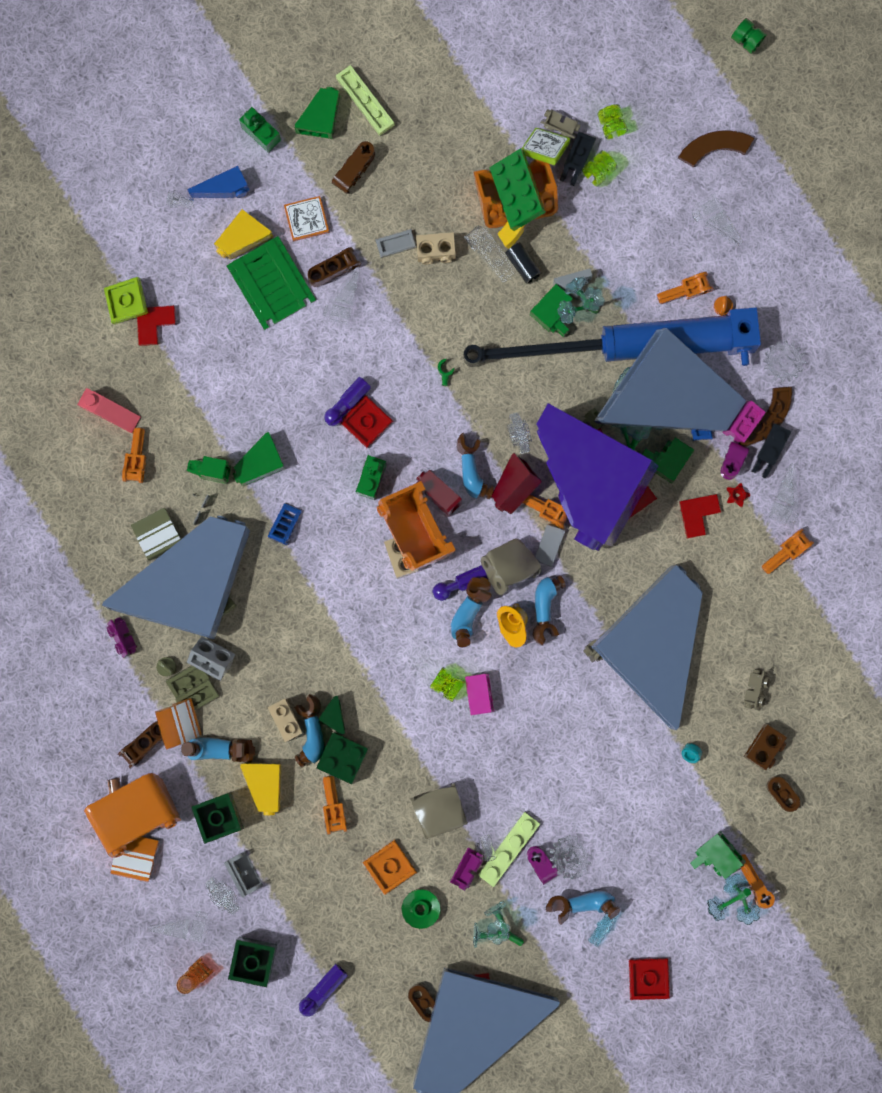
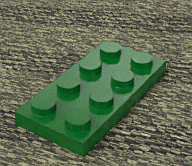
M521 148L489 167L511 230L515 231L546 213L525 152Z

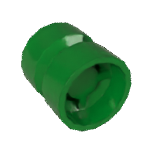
M745 18L736 28L731 39L738 44H743V48L752 54L760 46L767 34L760 28L755 29V24L748 18Z

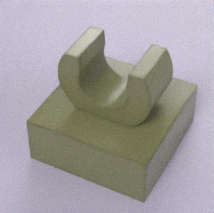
M595 408L588 411L584 416L586 419L583 420V423L590 422L594 429L598 430L604 425L594 422L599 414Z

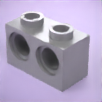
M201 636L191 649L187 663L221 681L230 669L235 654Z

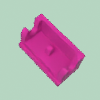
M752 400L747 401L743 405L742 411L733 420L731 427L722 433L726 436L731 435L734 437L733 441L744 443L766 412Z
M489 674L465 677L470 715L494 712Z

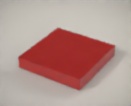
M365 395L343 418L340 424L368 448L393 420Z
M668 958L628 959L630 1000L670 999Z

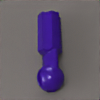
M358 377L343 393L340 400L324 414L325 422L329 426H338L346 413L353 409L366 395L371 386L364 379Z
M482 565L457 575L452 583H437L432 590L434 598L444 601L449 598L451 592L457 589L462 592L465 591L473 577L488 579Z
M335 963L310 993L300 1001V1013L306 1017L316 1014L318 1008L344 981L348 974Z

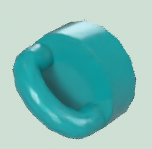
M687 743L681 755L685 761L697 763L703 752L696 744Z

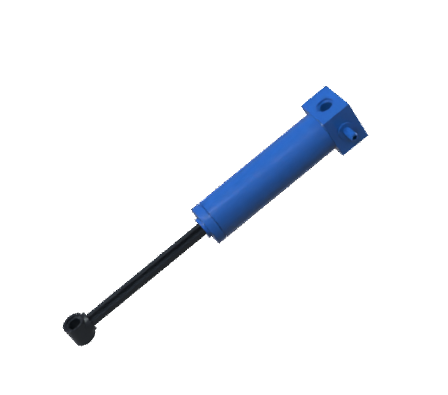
M757 307L732 309L729 310L727 315L603 326L601 339L493 349L469 345L464 350L463 359L467 366L477 367L479 364H484L485 360L601 350L602 354H604L605 362L634 360L638 358L656 330L667 328L694 354L728 351V355L741 354L742 365L748 366V354L756 352L761 346ZM475 352L478 358L471 360L468 358V354Z

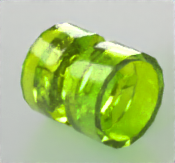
M619 104L607 106L597 113L600 124L604 125L602 130L605 139H613L612 133L615 131L618 137L628 132L626 121L621 119L623 113Z
M603 150L593 158L594 162L589 161L582 168V172L587 179L592 175L595 179L591 183L596 187H599L606 180V175L610 176L618 168L615 160Z
M442 667L429 688L437 693L442 692L444 698L453 702L465 681L458 676L453 677L452 672Z

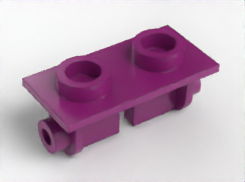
M118 617L113 622L111 619L107 623L108 627L106 629L109 636L114 637L116 652L119 655L121 654L123 658L128 655L127 652L130 655L137 652V646L132 635L124 637V634L130 632L125 620Z
M468 847L450 883L466 891L474 878L471 871H478L483 862L482 858L484 855Z

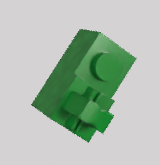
M253 107L246 111L239 119L241 128L268 153L281 141L279 132Z
M555 284L530 311V316L548 332L554 333L556 331L564 337L569 332V329L563 324L565 320L562 318V313L565 315L572 308L570 304L573 298Z
M676 437L672 442L670 440L667 441L662 449L665 453L662 451L652 453L645 449L641 454L656 463L658 468L655 474L671 484L675 481L694 451L693 448Z
M367 455L356 489L357 495L375 500L387 466L385 460Z
M204 456L203 460L200 461L189 460L187 472L197 475L203 480L228 484L231 465L227 460Z
M720 830L695 852L697 857L690 864L694 869L702 863L705 866L713 864V869L717 875L723 876L726 879L742 867L746 861Z

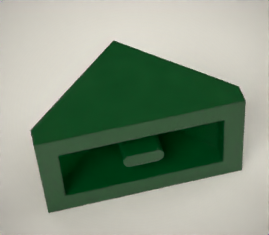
M334 696L319 720L343 735L346 734L340 698L339 696Z

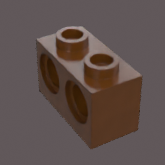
M764 724L743 757L762 770L770 769L776 761L774 758L776 754L782 752L785 748L787 737L768 724ZM770 735H774L776 738V742L772 746L767 741ZM760 751H763L766 755L765 760L762 762L757 759V754Z

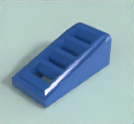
M284 503L269 532L268 538L287 545L302 511ZM285 510L294 513L295 516L292 517L285 514ZM282 517L291 520V524L282 521ZM279 524L288 527V530L286 531L278 527ZM276 530L285 534V536L281 537L275 534Z

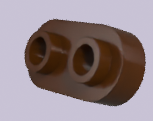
M772 777L768 780L767 790L779 806L787 812L796 811L800 806V799L789 784L781 777ZM775 783H779L780 788L778 790H775L773 788V785ZM791 798L792 804L788 806L786 799Z
M415 984L408 991V999L424 1021L430 1022L432 1014H427L426 1008H433L435 1000L423 985ZM416 991H420L422 993L420 998H416L414 996V993Z

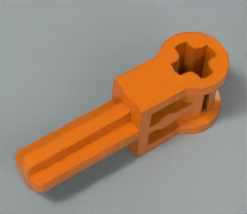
M706 271L681 280V286L658 293L657 299L659 303L663 304L686 296L687 300L713 291L714 289L710 286L707 279L708 273Z
M134 428L131 454L125 453L122 471L123 482H127V480L138 481L139 483L144 482L146 457L142 455L145 429Z
M529 495L522 502L540 512V518L564 529L567 515L562 505L550 499L544 502L532 495Z
M801 528L780 545L782 549L761 567L767 574H770L788 558L794 560L814 542L806 537Z
M326 776L323 778L327 806H323L327 834L330 835L331 832L340 830L346 832L347 824L343 803H338L334 776Z
M742 854L741 856L746 862L740 869L755 896L756 905L763 909L772 907L775 902L774 895L767 890L763 881L759 879L747 856ZM762 894L769 897L767 900L768 904L761 903Z

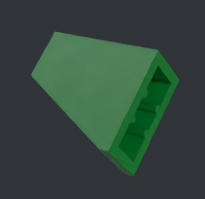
M333 87L319 89L295 123L296 134L333 139L340 100L339 90Z
M269 432L265 433L234 466L236 472L233 473L236 483H241L244 487L285 469Z

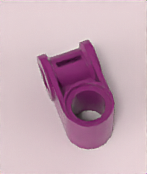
M731 441L720 470L721 476L724 479L731 480L736 477L747 457L749 448ZM729 466L732 467V473H728L727 468Z
M533 846L528 849L527 858L543 885L560 874L540 847ZM533 852L541 853L539 860L531 859L533 858Z

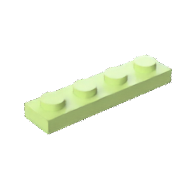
M351 65L336 75L337 81L379 136L395 126L393 120Z
M524 812L479 872L478 876L494 887L540 823Z

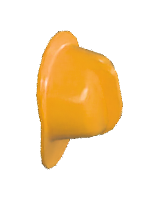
M514 603L511 606H501L497 611L501 634L510 646L515 648L523 646L527 639L525 626L528 616L518 603Z

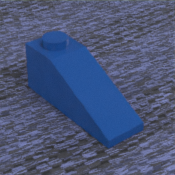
M239 166L233 167L187 189L191 198H242L250 191Z

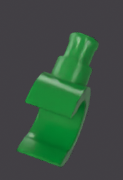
M442 359L438 363V372L442 376V386H448L449 376L455 370L453 368L447 373L441 370V365L447 359Z

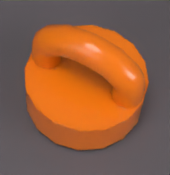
M721 296L716 299L713 308L718 315L723 316L727 315L729 310H732L733 303L727 296Z

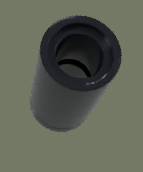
M520 242L514 244L505 252L526 284L531 283L533 278L535 280L542 274Z

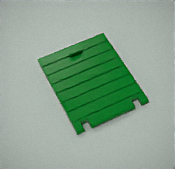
M279 236L226 265L264 330L269 328L266 321L272 319L275 325L306 307L303 302L304 299L308 298L311 303L316 301Z

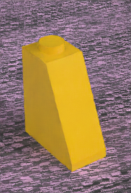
M242 209L214 243L217 249L216 253L224 259L228 257L232 260L271 240L273 234L272 231Z
M241 763L240 768L258 812H263V815L267 816L275 815V812L280 811L281 764Z

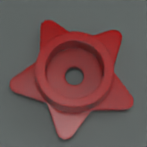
M739 483L735 488H726L730 495L727 500L728 504L736 503L743 507L744 499L750 497V493L745 492L742 483Z

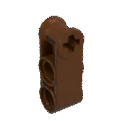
M364 141L358 145L352 155L345 161L343 167L335 174L332 179L333 185L346 194L350 193V188L355 186L356 182L361 178L360 175L366 172L368 166L375 158L372 143ZM368 150L370 151L369 154H368V153L363 154V151H366V152H367Z
M348 247L311 267L308 270L309 284L313 287H321L335 278L358 268L361 262L356 259L353 248ZM331 265L338 267L336 271H330L328 268ZM314 274L321 275V278L318 280H314L311 277Z
M157 721L152 723L118 753L119 757L122 756L126 760L130 769L137 765L146 754L163 740L162 736L156 733ZM144 737L148 738L150 742L147 748L141 745V740Z

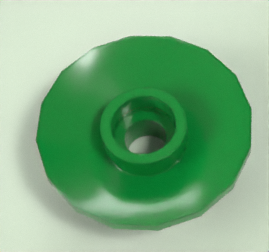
M424 889L410 892L403 900L401 907L402 916L406 923L417 929H425L434 925L441 911L437 897L432 892ZM419 905H423L425 907V910L423 912H419L417 910V907Z

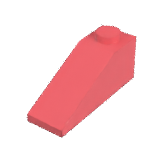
M88 388L85 389L77 404L82 409L130 433H133L141 418L139 415Z

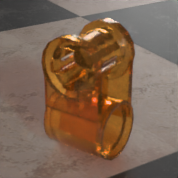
M202 957L188 968L189 970L178 979L176 986L180 993H190L214 972L213 969H210L202 961ZM189 979L191 981V988H184L182 980Z

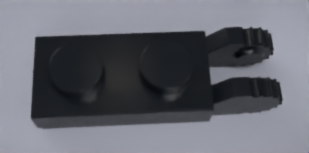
M578 132L564 164L565 168L560 181L564 182L570 169L575 171L570 185L575 186L596 138Z
M774 423L757 455V460L751 472L756 473L763 460L768 463L762 473V477L766 479L792 431Z

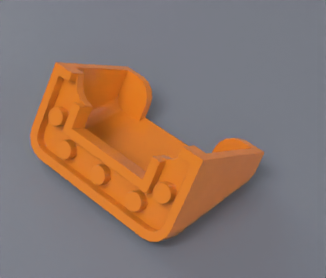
M534 159L529 164L546 211V213L536 218L540 219L552 216L558 211V194L550 164ZM475 171L474 179L485 225L488 228L505 226L507 218L491 171Z
M422 481L380 499L377 506L379 515L384 517L403 556L402 561L405 568L411 571L449 557L455 551L452 542H445L447 538L445 535L442 536L426 504L427 498H423L422 491L426 489Z
M155 773L141 776L84 809L87 819L107 854L112 858L122 856L128 843L158 827L171 829L181 820L163 779Z

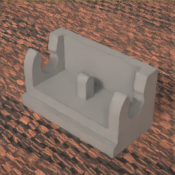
M245 851L224 862L242 898L263 886Z

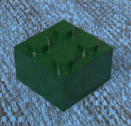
M333 732L316 768L352 785L369 748Z
M232 792L191 806L204 844L244 829Z
M239 936L236 939L228 980L267 988L270 983L278 944Z

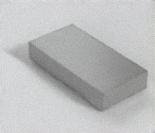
M411 229L376 239L381 258L417 248Z
M547 524L535 556L539 563L550 567L553 566L565 533L564 530Z

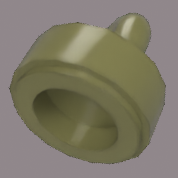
M164 657L158 661L156 668L160 675L171 676L175 673L177 666L173 659Z

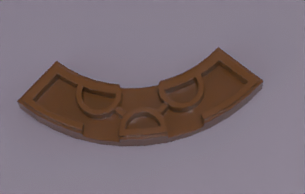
M722 130L710 132L689 143L682 150L678 159L694 168L700 159L714 151L729 150L745 155L755 138L737 131Z
M792 387L772 388V399L767 412L744 443L739 442V445L749 446L766 439L774 423L779 426L783 423L790 409Z

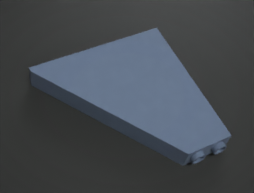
M667 328L655 331L594 422L597 424L712 432L727 431L733 424L735 417L742 411L746 400Z
M210 516L107 598L102 606L116 612L215 639L250 530L241 521L235 520L233 523L222 516H217V518Z
M679 565L670 566L591 646L671 730H677L680 725L703 593L699 589V584L693 579L690 580L686 576L687 572Z
M444 967L416 1070L413 1089H416L418 1093H460L554 1011L560 1004L559 999Z

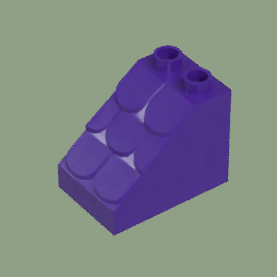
M548 403L536 423L538 427L537 434L549 458L546 464L558 487L561 505L571 526L578 529L574 540L597 551H600L603 544L614 546L656 472L658 465L651 459Z

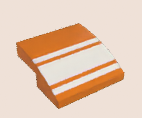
M191 698L155 711L166 750L202 735Z
M139 837L128 843L124 851L125 853L120 857L113 858L110 873L149 882L159 841Z

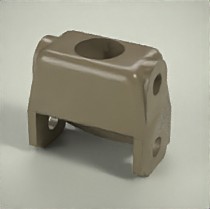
M517 538L500 545L481 557V565L487 574L489 582L499 595L506 593L509 589L508 585L519 583L529 577L536 578L541 573V565L534 554Z
M454 783L451 784L452 787L431 791L416 800L415 797L411 798L425 839L468 824Z

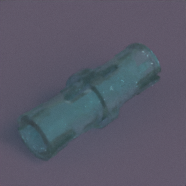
M605 914L602 920L597 922V927L590 938H588V941L598 947L605 935L610 933L611 926L620 914L613 919H610L608 914Z

